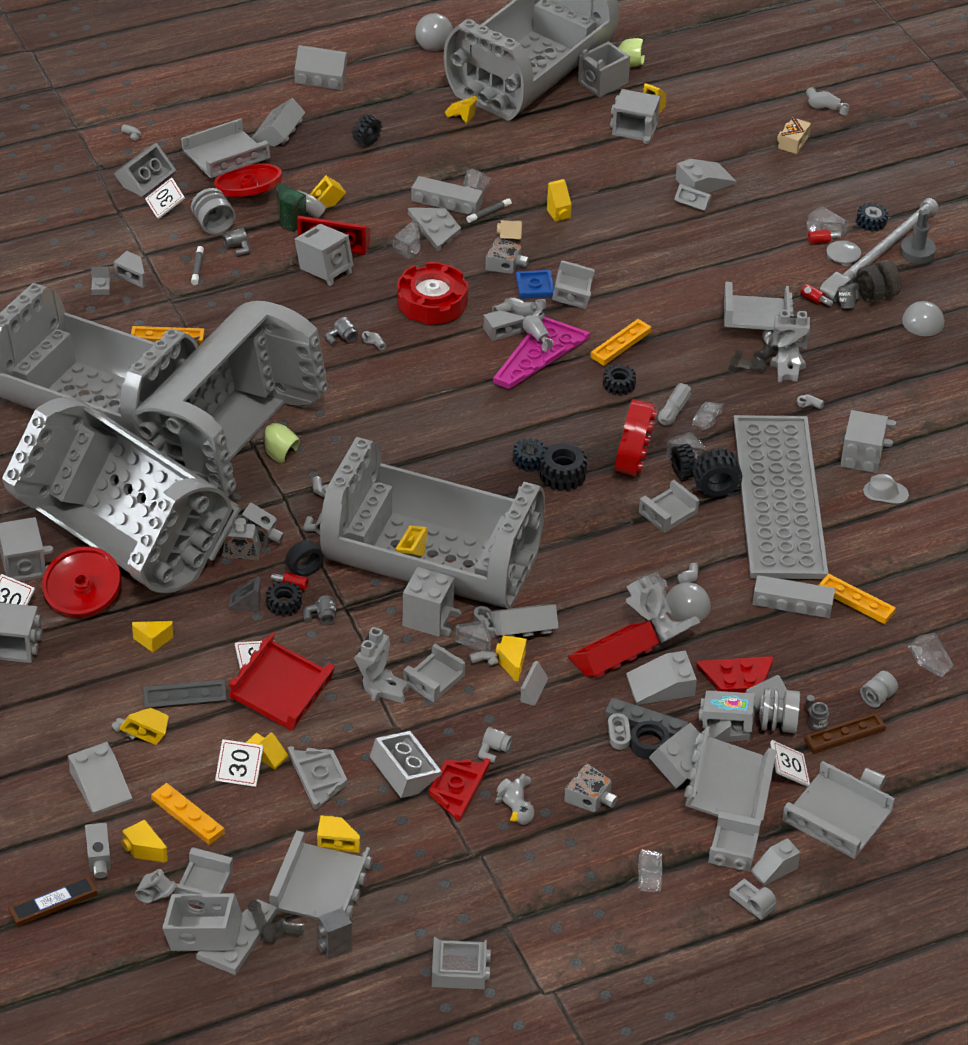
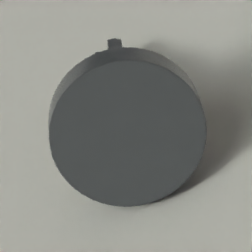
M927 209L919 210L918 221L914 224V234L903 239L901 243V256L905 260L916 264L930 262L935 256V243L927 238L930 228L928 224L929 212H927Z

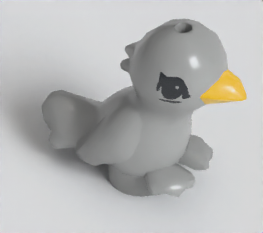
M525 774L515 779L514 782H511L509 779L503 780L497 788L498 797L495 799L496 803L504 801L505 804L511 807L512 816L510 821H516L522 825L529 824L534 817L533 805H531V802L524 801L523 789L531 784V778L525 776Z

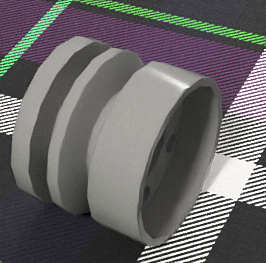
M217 188L204 189L193 198L191 211L205 232L220 234L233 225L235 211L220 190Z
M764 688L759 707L761 730L766 731L767 723L771 722V731H775L777 723H781L782 732L796 733L800 691L786 690L784 698L781 699L779 698L778 689L774 690V697L770 698V688Z

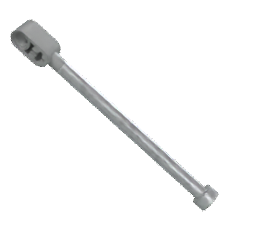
M927 198L920 204L919 210L927 209L929 217H931L938 211L939 207L934 199ZM919 210L844 274L835 272L820 287V291L825 293V297L837 302L839 300L838 286L853 284V279L908 233L914 227L915 222L918 221Z

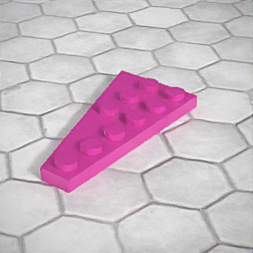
M545 317L542 323L549 333L547 338L554 341L552 350L547 348V351L544 352L541 349L543 341H537L532 334L528 333L494 376L493 383L511 389L588 340L590 332Z

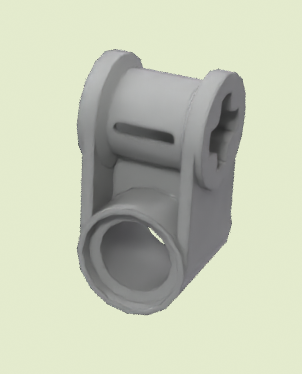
M158 869L143 877L135 892V896L141 902L151 903L169 896L176 888V883L170 881L164 875L163 870Z

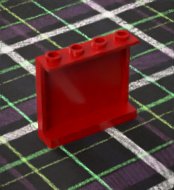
M272 632L268 638L265 637L262 640L260 649L252 653L249 663H244L240 669L239 676H234L229 684L231 688L229 697L293 731L332 679L335 665L328 662L322 668L275 642V633Z

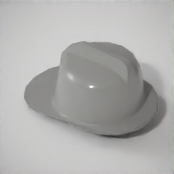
M877 474L871 477L870 482L863 489L864 495L874 501L900 504L904 503L909 497L908 490L903 485L896 483L888 474Z

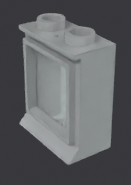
M434 937L432 987L485 989V980L490 981V967H486V963H490L491 949H486L487 940L484 942L444 941Z

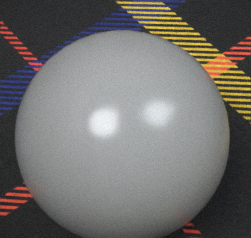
M427 14L417 23L415 29L416 40L427 51L444 50L448 35L453 30V26L448 18L441 14Z
M919 301L911 304L905 310L902 324L913 334L932 336L943 330L945 320L941 309L937 305L928 301Z
M684 582L677 584L670 589L665 597L671 611L669 616L680 622L694 616L701 621L708 616L711 610V602L707 592L695 583Z

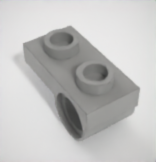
M743 879L730 890L729 896L760 920L776 909L775 895L766 887L759 890L746 879Z

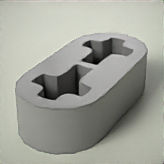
M485 606L475 608L473 621L481 631L490 638L500 636L495 634L496 630L491 624V618L488 613L491 610Z

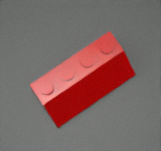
M298 216V236L322 224L348 235L351 253L366 255L370 245V228L367 226Z
M650 621L632 623L569 654L568 658L585 676L597 678L606 674L605 670L609 668L613 670L620 667L621 662L625 660L629 662L636 659L637 654L641 652L644 654L652 651V646L659 642Z

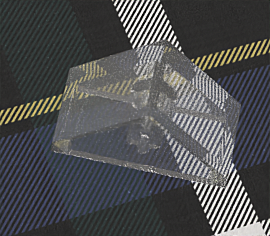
M690 431L668 440L667 456L671 457L672 447L688 443L693 448L695 459H697L699 455H703V452H705V446Z
M485 620L459 624L455 627L456 642L478 652H491L492 640Z

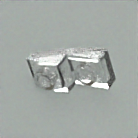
M706 401L696 413L692 425L698 426L700 429H709L716 423V416L723 412L724 404Z
M640 850L638 890L659 893L661 891L662 855L659 852Z

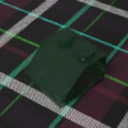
M278 182L276 184V198L280 226L295 232L298 229V216L306 217V195Z

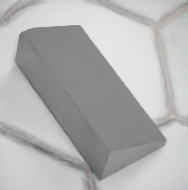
M538 661L533 663L521 687V702L533 706L536 705L548 680Z
M779 675L746 690V693L755 694L754 710L756 712H759L760 699L763 696L764 688H770V698L774 697L775 689L779 690V698H784L787 689Z

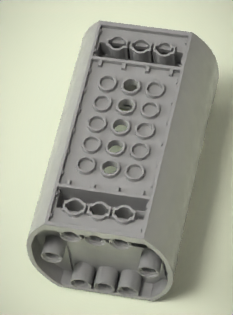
M513 0L481 25L473 20L466 19L450 32L444 46L445 72L454 94L463 100L476 96V106L503 119L511 120L579 66V55L582 54L584 49L590 51L612 39L618 25V0Z
M32 283L0 312V398L33 410L53 399L61 397L76 398L84 401L135 434L131 414L198 348V345L189 334L172 328L165 332L160 340L152 342L65 312L62 300L55 291Z
M250 301L240 305L131 414L136 436L229 496L236 488L230 460L284 403L289 405H307L319 399L327 391L328 383L318 330L297 312L275 303Z
M71 397L53 399L35 409L2 477L6 490L17 500L30 508L38 510L91 547L106 551L134 579L150 590L160 593H171L181 590L199 578L232 512L231 502L223 491L84 401ZM116 476H118L119 483L117 485L114 484V479ZM129 485H132L133 488L131 494L128 493ZM145 493L146 501L142 503L141 497Z
M356 437L326 489L320 525L321 551L327 560L406 582L410 581L417 567L455 577L454 595L503 609H511L537 558L544 524V490L541 486L523 482L522 486L518 487L517 496L515 499L389 466L381 463V452L378 444ZM409 525L428 528L426 549L423 557L398 553L395 551L396 548L392 547L399 544Z

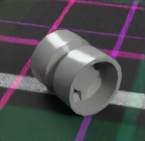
M880 671L861 687L860 694L866 704L877 708L898 691V683L892 674Z

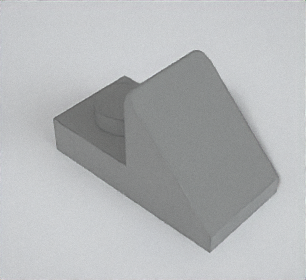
M91 267L92 295H110L111 269L109 267Z
M714 719L707 724V727H710L708 733L711 738L723 742L750 740V732H744V721Z

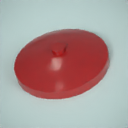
M251 164L219 175L215 179L214 184L215 188L220 190L224 196L243 197L263 193L276 187L281 183L283 176L278 166L272 164Z
M77 547L63 552L49 564L43 576L42 589L47 603L57 613L70 618L90 617L105 610L116 599L121 588V572L115 559L106 551L95 547Z

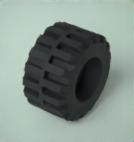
M560 442V444L554 443L552 446H547L546 450L542 451L539 476L547 487L550 486L554 490L559 489L558 491H570L572 488L576 489L583 484L587 472V455L584 454L583 449H579V446H573L571 443L564 444V442Z
M714 448L711 451H705L703 455H699L697 460L693 462L692 473L696 487L704 496L708 495L710 498L713 496L716 498L728 496L727 494L735 492L734 489H738L740 487L739 484L742 483L743 475L738 458L735 456V453L730 452L728 449L718 448L715 450Z

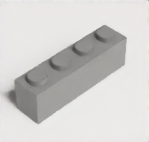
M421 176L417 177L412 186L411 201L446 208L447 210L468 215L478 212L482 206V190Z
M757 575L752 605L830 618L835 588Z

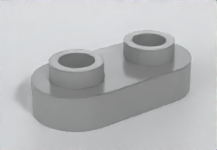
M619 713L611 715L608 719L610 744L615 749H626L631 741L628 718Z

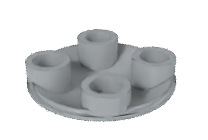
M835 241L827 247V258L839 262L843 266H851L852 262L857 261L861 256L860 248L849 241Z

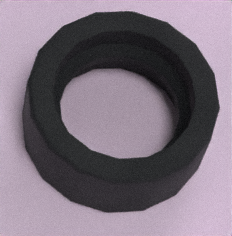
M303 540L296 543L289 549L285 558V563L290 571L295 575L304 577L315 573L324 561V555L320 547L312 540ZM312 553L305 562L298 564L303 556Z
M643 721L632 729L630 747L632 752L638 757L651 760L649 757L669 739L670 734L668 729L661 723ZM644 735H653L662 742L657 745H645L638 738Z

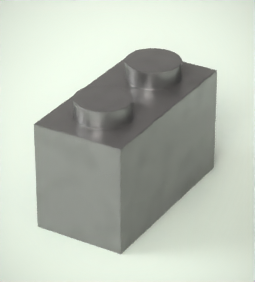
M343 907L319 916V926H317L319 940H317V946L320 952H324L327 958L331 959L352 951V922Z

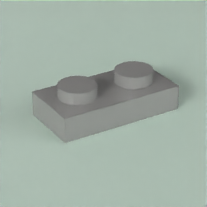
M680 184L674 200L706 212L712 195Z

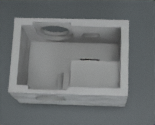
M235 893L172 894L162 929L171 951L235 950L243 914ZM190 900H198L205 907L194 909L189 906L188 902Z

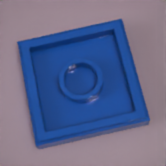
M550 270L516 272L515 277L520 299L549 298L553 296L554 285Z

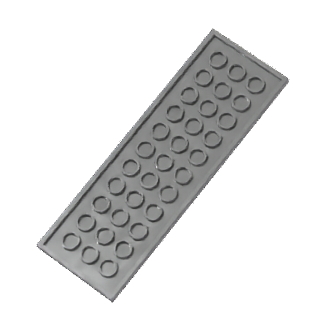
M734 415L733 423L737 458L743 475L740 488L750 578H757V575L778 579H824L828 575L808 417Z

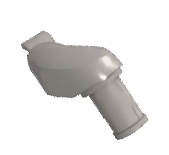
M813 87L807 89L808 103L812 107H827L834 110L838 107L840 108L839 113L841 115L848 114L849 105L847 103L841 104V99L825 91L817 92Z
M507 298L504 303L493 306L492 312L501 310L526 317L533 315L537 310L542 311L545 309L546 300L538 299L534 303L523 302L517 298Z
M537 310L532 316L524 318L523 328L527 333L532 334L537 341H543L541 349L546 352L547 348L552 350L554 341L547 338L549 333L542 323L545 315L543 313L539 316L542 311Z

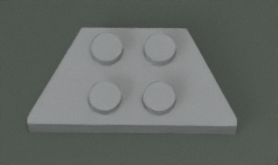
M408 208V215L436 251H440L444 243L448 244L461 233V227L446 208Z
M292 746L287 747L288 755L314 810L321 807L347 785V778L333 750L307 748L306 751L294 750Z

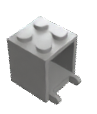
M609 41L590 51L584 49L582 54L579 55L578 83L598 97L627 84L629 81L630 56Z
M622 89L620 94L616 96L615 105L613 104L611 114H613L610 123L612 135L643 140L645 144L650 143L658 125L660 96Z
M319 224L295 238L300 269L325 279L329 286L334 284L333 278L345 271L347 275L352 274L351 267L354 264L348 235Z
M851 410L840 467L877 473L883 446H893L892 440L885 439L886 427L895 428L896 421L889 420L888 416Z
M36 517L0 523V553L5 575L17 581L43 578L49 566H45L44 555L53 553V547L42 545Z
M417 567L403 592V626L438 637L441 634L449 636L452 631L450 628L445 627L450 616L460 617L461 611L454 608L455 577Z
M0 603V660L32 663L34 655L38 654V641H41L43 637V629H40L41 615H38V606Z

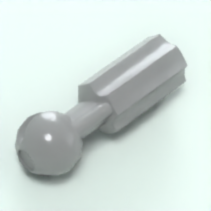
M678 384L664 408L659 412L658 420L662 425L670 426L675 422L676 416L691 395V388L687 384Z

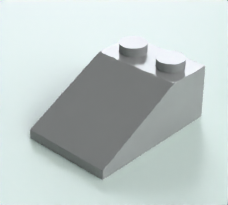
M688 159L677 163L675 180L684 186L710 193L736 184V180L717 162Z
M686 651L666 653L626 673L636 705L695 696L697 679Z
M691 722L669 738L649 757L675 788H678L688 779L690 769L694 766L692 756L698 747L695 741L699 732Z
M107 742L68 755L70 773L93 815L132 801V796L119 764Z

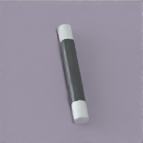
M509 198L467 216L466 219L471 223L511 205L512 202Z
M198 246L191 279L193 285H197L204 252L202 246Z

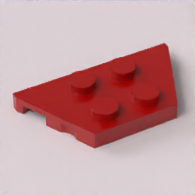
M773 656L697 661L696 668L698 671L702 670L706 674V679L715 686L717 691L746 693L747 689L766 680L768 671L773 664Z
M485 758L484 762L472 763L471 759L461 761L445 760L440 769L442 771L441 775L433 781L429 789V796L455 819L461 821L490 766L491 759Z

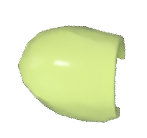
M626 39L618 47L630 56V68L641 66L644 63L645 55L641 56L643 39Z
M272 423L265 428V451L272 459L283 464L288 449L293 447L297 451L300 439L285 425Z

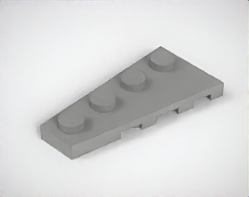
M256 900L242 913L243 918L235 950L199 951L196 954L197 960L236 975L276 915L277 907L261 900Z

